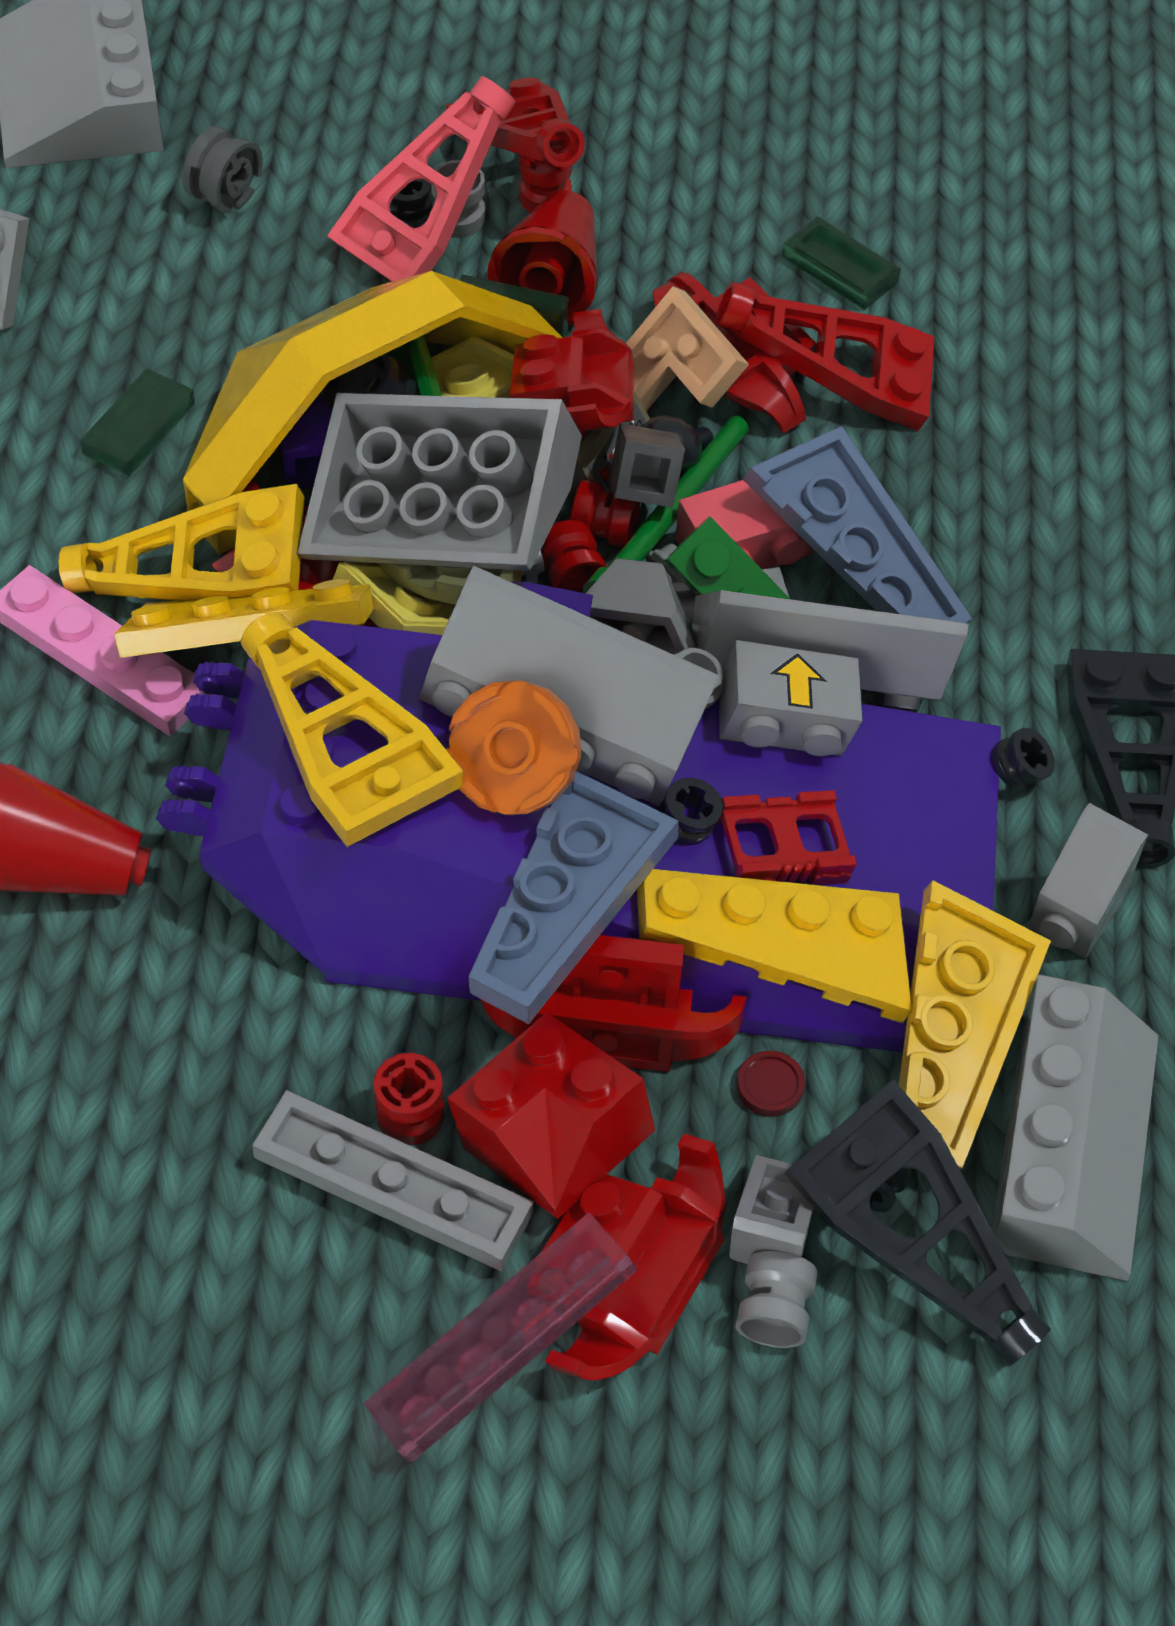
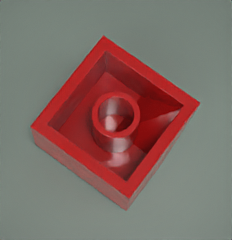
M547 1012L447 1098L463 1148L557 1219L581 1199L586 1188L602 1180L655 1131L644 1079Z

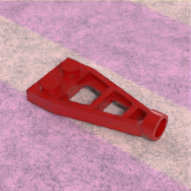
M522 78L510 82L509 89L505 91L514 98L516 104L505 120L498 126L491 146L536 160H546L556 167L564 168L575 164L583 154L585 140L580 129L570 123L559 92L538 78ZM453 103L445 105L446 110H447ZM481 108L476 113L482 114L485 110ZM564 147L560 151H552L553 149Z
M733 281L727 286L717 310L716 325L737 332L739 338L868 413L917 431L920 430L929 418L934 336L885 317L758 295L754 289ZM784 324L816 330L818 332L816 353L783 335ZM836 339L863 342L873 349L871 378L858 375L835 359Z

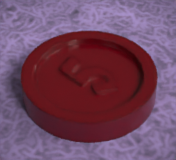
M762 1051L751 1055L741 1065L737 1078V1092L743 1104L751 1111L768 1117L781 1116L794 1110L800 1103L805 1088V1077L800 1065L790 1056L778 1051Z

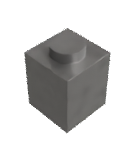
M619 424L608 479L614 498L673 508L685 453L677 433Z

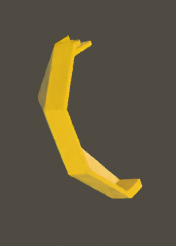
M428 271L369 288L237 352L183 477L187 510L190 511L242 492L330 380L422 335H425L426 342L457 345L473 336H477L513 355L515 344L524 343L533 336L550 334L557 338L563 337L532 306L434 271ZM225 530L205 538L220 555L235 547L236 530Z

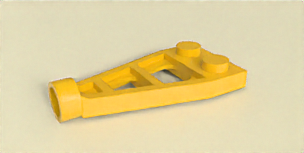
M297 484L240 492L101 543L64 546L60 550L58 559L62 583L73 594L94 591L96 594L178 601L201 600L214 596H227L228 598L248 597L259 591L280 587L289 588V591L298 590L301 558L297 552L303 531L305 497ZM225 530H236L234 566L224 572L198 571L193 569L195 544L198 541ZM174 544L170 573L137 575L139 555Z
M278 612L267 613L254 620L246 628L241 638V645L263 675L310 799L347 847L462 787L463 770L423 722L297 627L294 628L283 614ZM317 676H321L343 696L306 714L303 712L291 689ZM358 719L366 722L387 739V745L341 768L330 759L323 736Z

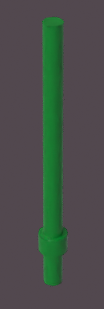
M733 416L726 422L702 451L699 462L688 469L679 479L673 508L658 505L607 567H600L594 572L583 586V593H586L616 558L643 561L677 520L679 500L698 494L748 433L749 426L743 418Z

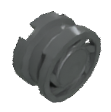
M219 126L207 128L197 137L185 160L182 176L184 188L190 196L206 202L209 201L212 207L230 214L231 207L240 210L255 192L253 188L249 187L253 176L261 177L263 167L262 151L257 144L241 137L234 139L231 132Z

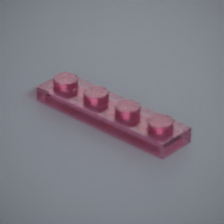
M588 1213L366 1400L364 1404L397 1451L411 1464L638 1269L596 1219Z

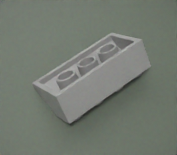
M473 565L432 658L419 700L431 704L442 713L453 717L454 713L470 694L493 682L527 681L548 688L569 707L579 728L581 759L577 772H583L610 784L629 797L643 799L659 806L680 765L720 675Z
M720 590L696 596L691 633L696 648L712 654L722 667L736 640L858 658L861 692L884 695L883 706L919 710L921 700H941L967 638L969 623Z
M1039 974L1037 976L1024 1015L992 1231L1005 1255L1128 1281L1131 1276L1159 1035L1106 988Z

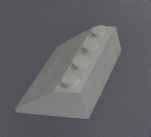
M32 0L0 18V125L6 168L164 151L142 0Z
M337 393L297 554L301 559L466 568H472L474 565L485 569L530 571L571 490L582 435L562 399Z

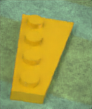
M335 579L314 585L313 589L289 591V588L280 587L259 591L252 596L240 598L214 596L201 600L148 602L141 608L132 611V617L114 635L119 657L123 658L239 642L246 628L254 620L271 612L283 614L293 627L310 620L362 625L374 610L370 584L351 586L349 579Z
M653 869L637 888L640 940L652 939L659 942L685 945V955L723 966L727 960L758 971V978L783 986L787 980L820 989L823 990L822 998L849 1006L854 1000L881 1009V1017L903 1023L912 1012L899 893Z
M932 880L923 892L910 994L912 1012L907 1017L899 1086L941 1133L961 1170L1051 940Z

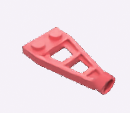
M481 76L469 93L465 92L358 191L327 236L338 246L390 282L431 271L446 250L498 126L505 120L516 104L514 98L496 83ZM481 108L485 110L482 114L476 113ZM457 135L467 142V150L455 172L449 177H444L428 166V159L449 136ZM417 179H425L435 186L437 198L426 223L421 227L411 228L390 213V203L410 182Z

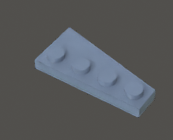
M842 426L751 467L743 477V480L876 611L969 623L972 620Z
M576 771L574 781L561 797L552 803L550 808H545L537 826V837L527 859H522L513 878L514 888L505 907H500L470 972V993L529 1024L678 839V820Z

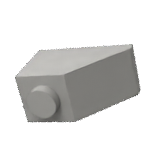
M616 558L586 592V594L593 595L590 618L673 655L687 648H696L685 611L673 587L671 577L663 564Z
M1089 803L1081 814L1039 893L1029 928L1051 940V945L1060 949H1068L1086 959L1122 906L1148 834Z

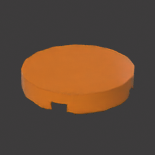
M527 681L493 682L467 697L454 713L449 727V731H451L449 737L450 748L446 749L463 770V785L459 790L480 808L504 815L534 813L556 802L574 781L581 759L580 731L569 707L548 688Z

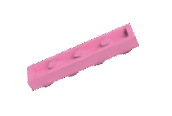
M31 565L26 567L0 590L1 624L169 737L189 720L184 715V711L190 696H195L196 693H205L199 691L195 683H192L195 673L163 652L120 658L114 634L122 625Z

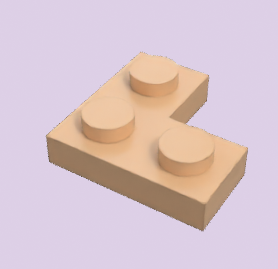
M674 286L626 342L632 349L634 360L635 392L645 411L651 407L676 376L699 403L713 408L749 365L686 291Z

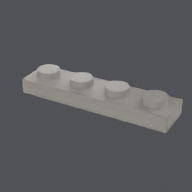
M287 1090L252 1145L255 1159L501 1272L533 1215L534 1201Z

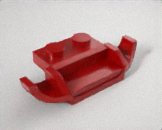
M679 272L671 277L667 283L652 291L655 307L673 286L686 291L749 364L725 392L726 398L746 408L758 410L768 415L775 421L776 426L783 434L806 420L801 397L789 376L796 370L739 338L737 332L716 325L717 310L724 293L714 297L698 280L685 272ZM751 277L739 283L754 289L758 295L770 297ZM784 324L783 335L816 353L817 343L800 326Z
M601 309L574 312L575 331H572V336L557 338L550 334L537 335L527 339L524 343L515 344L510 398L562 399L582 438H586L587 431L610 428L622 422L634 421L635 366L632 349L607 328Z
M600 935L529 1024L482 999L480 1001L485 1012L494 1023L516 1038L547 1012L626 1067L670 1072L671 1062L699 1059L717 1052L730 1043L742 1025L747 997L733 995L731 1003L717 1012L703 1013L691 1011L693 990L680 989L685 945L659 942L652 939L640 940Z
M684 1134L678 1143L679 1165L673 1181L657 1177L652 1187L649 1188L607 1174L602 1180L586 1188L581 1199L567 1210L523 1280L532 1298L574 1312L582 1328L581 1333L569 1350L564 1353L555 1350L550 1351L544 1362L553 1370L583 1380L598 1381L613 1377L627 1370L647 1352L658 1355L725 1240L721 1232L726 1207L722 1170L714 1142Z

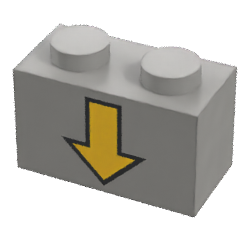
M740 640L735 641L722 667L723 690L718 698L720 739L744 742L752 747L773 746L801 750L815 756H842L863 722L858 658Z

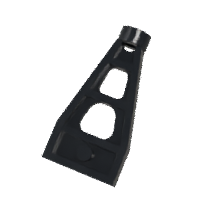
M1071 649L1066 664L1070 712L1109 813L1148 834L1136 867L1155 868L1165 865L1175 856L1172 828L1175 812V655ZM1107 713L1159 716L1162 720L1159 742L1157 744L1118 742L1108 722ZM1119 767L1159 769V794L1126 792Z
M893 1079L784 1173L803 1197L814 1206L815 1211L832 1230L979 1334L988 1342V1345L1007 1367L1027 1354L1050 1332L1051 1328L1032 1308L1033 1306L941 1133ZM902 1168H913L919 1171L924 1176L938 1204V1217L934 1226L919 1237L910 1238L898 1234L877 1219L870 1209V1198L873 1192ZM951 1231L960 1232L965 1236L984 1265L985 1274L983 1280L968 1292L954 1289L927 1262L928 1251ZM1005 1311H1013L1016 1318L1001 1330L998 1327L1000 1315Z

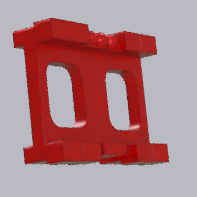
M835 790L799 792L794 800L791 799V796L766 798L764 802H761L760 795L722 797L723 810L717 823H722L736 871L733 877L785 882L787 878V881L790 883L795 882L797 878L799 881L805 882L809 877L811 885L848 883L851 873L857 866L855 855H850L835 806L837 801ZM808 819L825 820L830 826L836 850L822 852L806 850L802 844L796 821ZM744 823L765 824L770 831L775 854L763 856L746 855L741 849L735 825Z

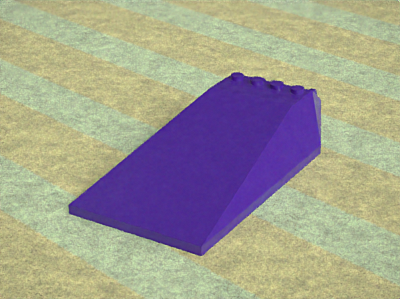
M310 620L294 627H297L423 722L445 749L450 748L449 737L451 731H449V727L453 717L442 713L435 706L419 700L429 666L442 635ZM250 656L245 673L230 663L219 662V664H215L213 661L211 663L206 661L204 664L199 663L192 683H195L199 691L205 693H196L195 696H190L184 715L188 717L191 721L190 723H195L197 726L201 725L204 728L209 726L212 729L230 731L220 774L217 776L205 767H187L186 765L172 767L170 774L167 775L165 787L169 789L172 795H176L178 798H191L195 801L163 800L161 807L158 809L156 820L159 821L163 828L169 829V831L204 836L199 853L202 869L325 975V982L480 1001L478 997L470 993V972L500 907H505L514 888L513 878L522 859H527L537 837V826L546 807L529 814L504 815L478 807L462 791L457 789L347 847L311 801L263 675ZM317 676L291 689L300 707L306 714L343 697L321 676ZM228 698L238 699L237 704H235ZM718 699L714 705L704 710L669 787L681 778L692 777L704 780L712 785L720 794L721 799L726 796L760 795L761 802H764L766 798L791 796V799L794 800L799 792L835 790L837 796L835 806L850 855H855L857 866L851 873L852 876L848 883L819 886L899 893L911 994L923 892L930 882L934 880L993 911L999 776L993 765L992 750L995 744L1001 741V726L861 704L863 722L843 755L815 756L801 750L773 746L752 747L744 742L720 739ZM358 719L323 736L330 759L341 768L388 744L387 739L366 722ZM579 772V773H581V774H583V775H586V776H588V777H590V778H592V779H594V780H596V781H598V782H600V783H602V784H604V785H606V786H608V787H610V788H612V789H614V790H616V791L622 793L618 788H616V787H614V786H612V785H610V784H607V783H605V782H603V781H601V780H599V779H596V778H594V777H592V776H590V775H587V774H585V773H583V772ZM633 798L658 811L659 806L643 799ZM197 801L211 802V809L209 810ZM684 803L685 811L683 814L688 818L696 819L695 811L697 808ZM808 819L796 821L802 844L806 850L810 852L836 850L830 826L825 820ZM716 823L709 838L700 844L685 845L674 842L653 868L733 877L736 872L722 823ZM744 823L735 825L741 849L746 855L763 856L775 854L770 831L765 824ZM809 877L807 878V880H806L805 882L799 881L798 878L796 879L795 882H793V883L809 884V885H811V884H810ZM637 890L601 935L639 939ZM685 954L683 956L680 989L693 990L691 1011L703 1013L717 1012L731 1003L733 995L747 997L744 1019L739 1030L740 1033L903 1052L907 1018L903 1023L881 1017L880 1008L854 1000L849 1006L822 998L823 990L791 980H787L784 986L758 978L759 972L755 969L728 960L723 966Z

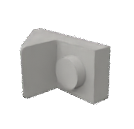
M755 1155L733 1222L729 1254L731 1259L748 1264L749 1257L761 1251H782L802 1257L814 1206L803 1197L784 1175L794 1164Z

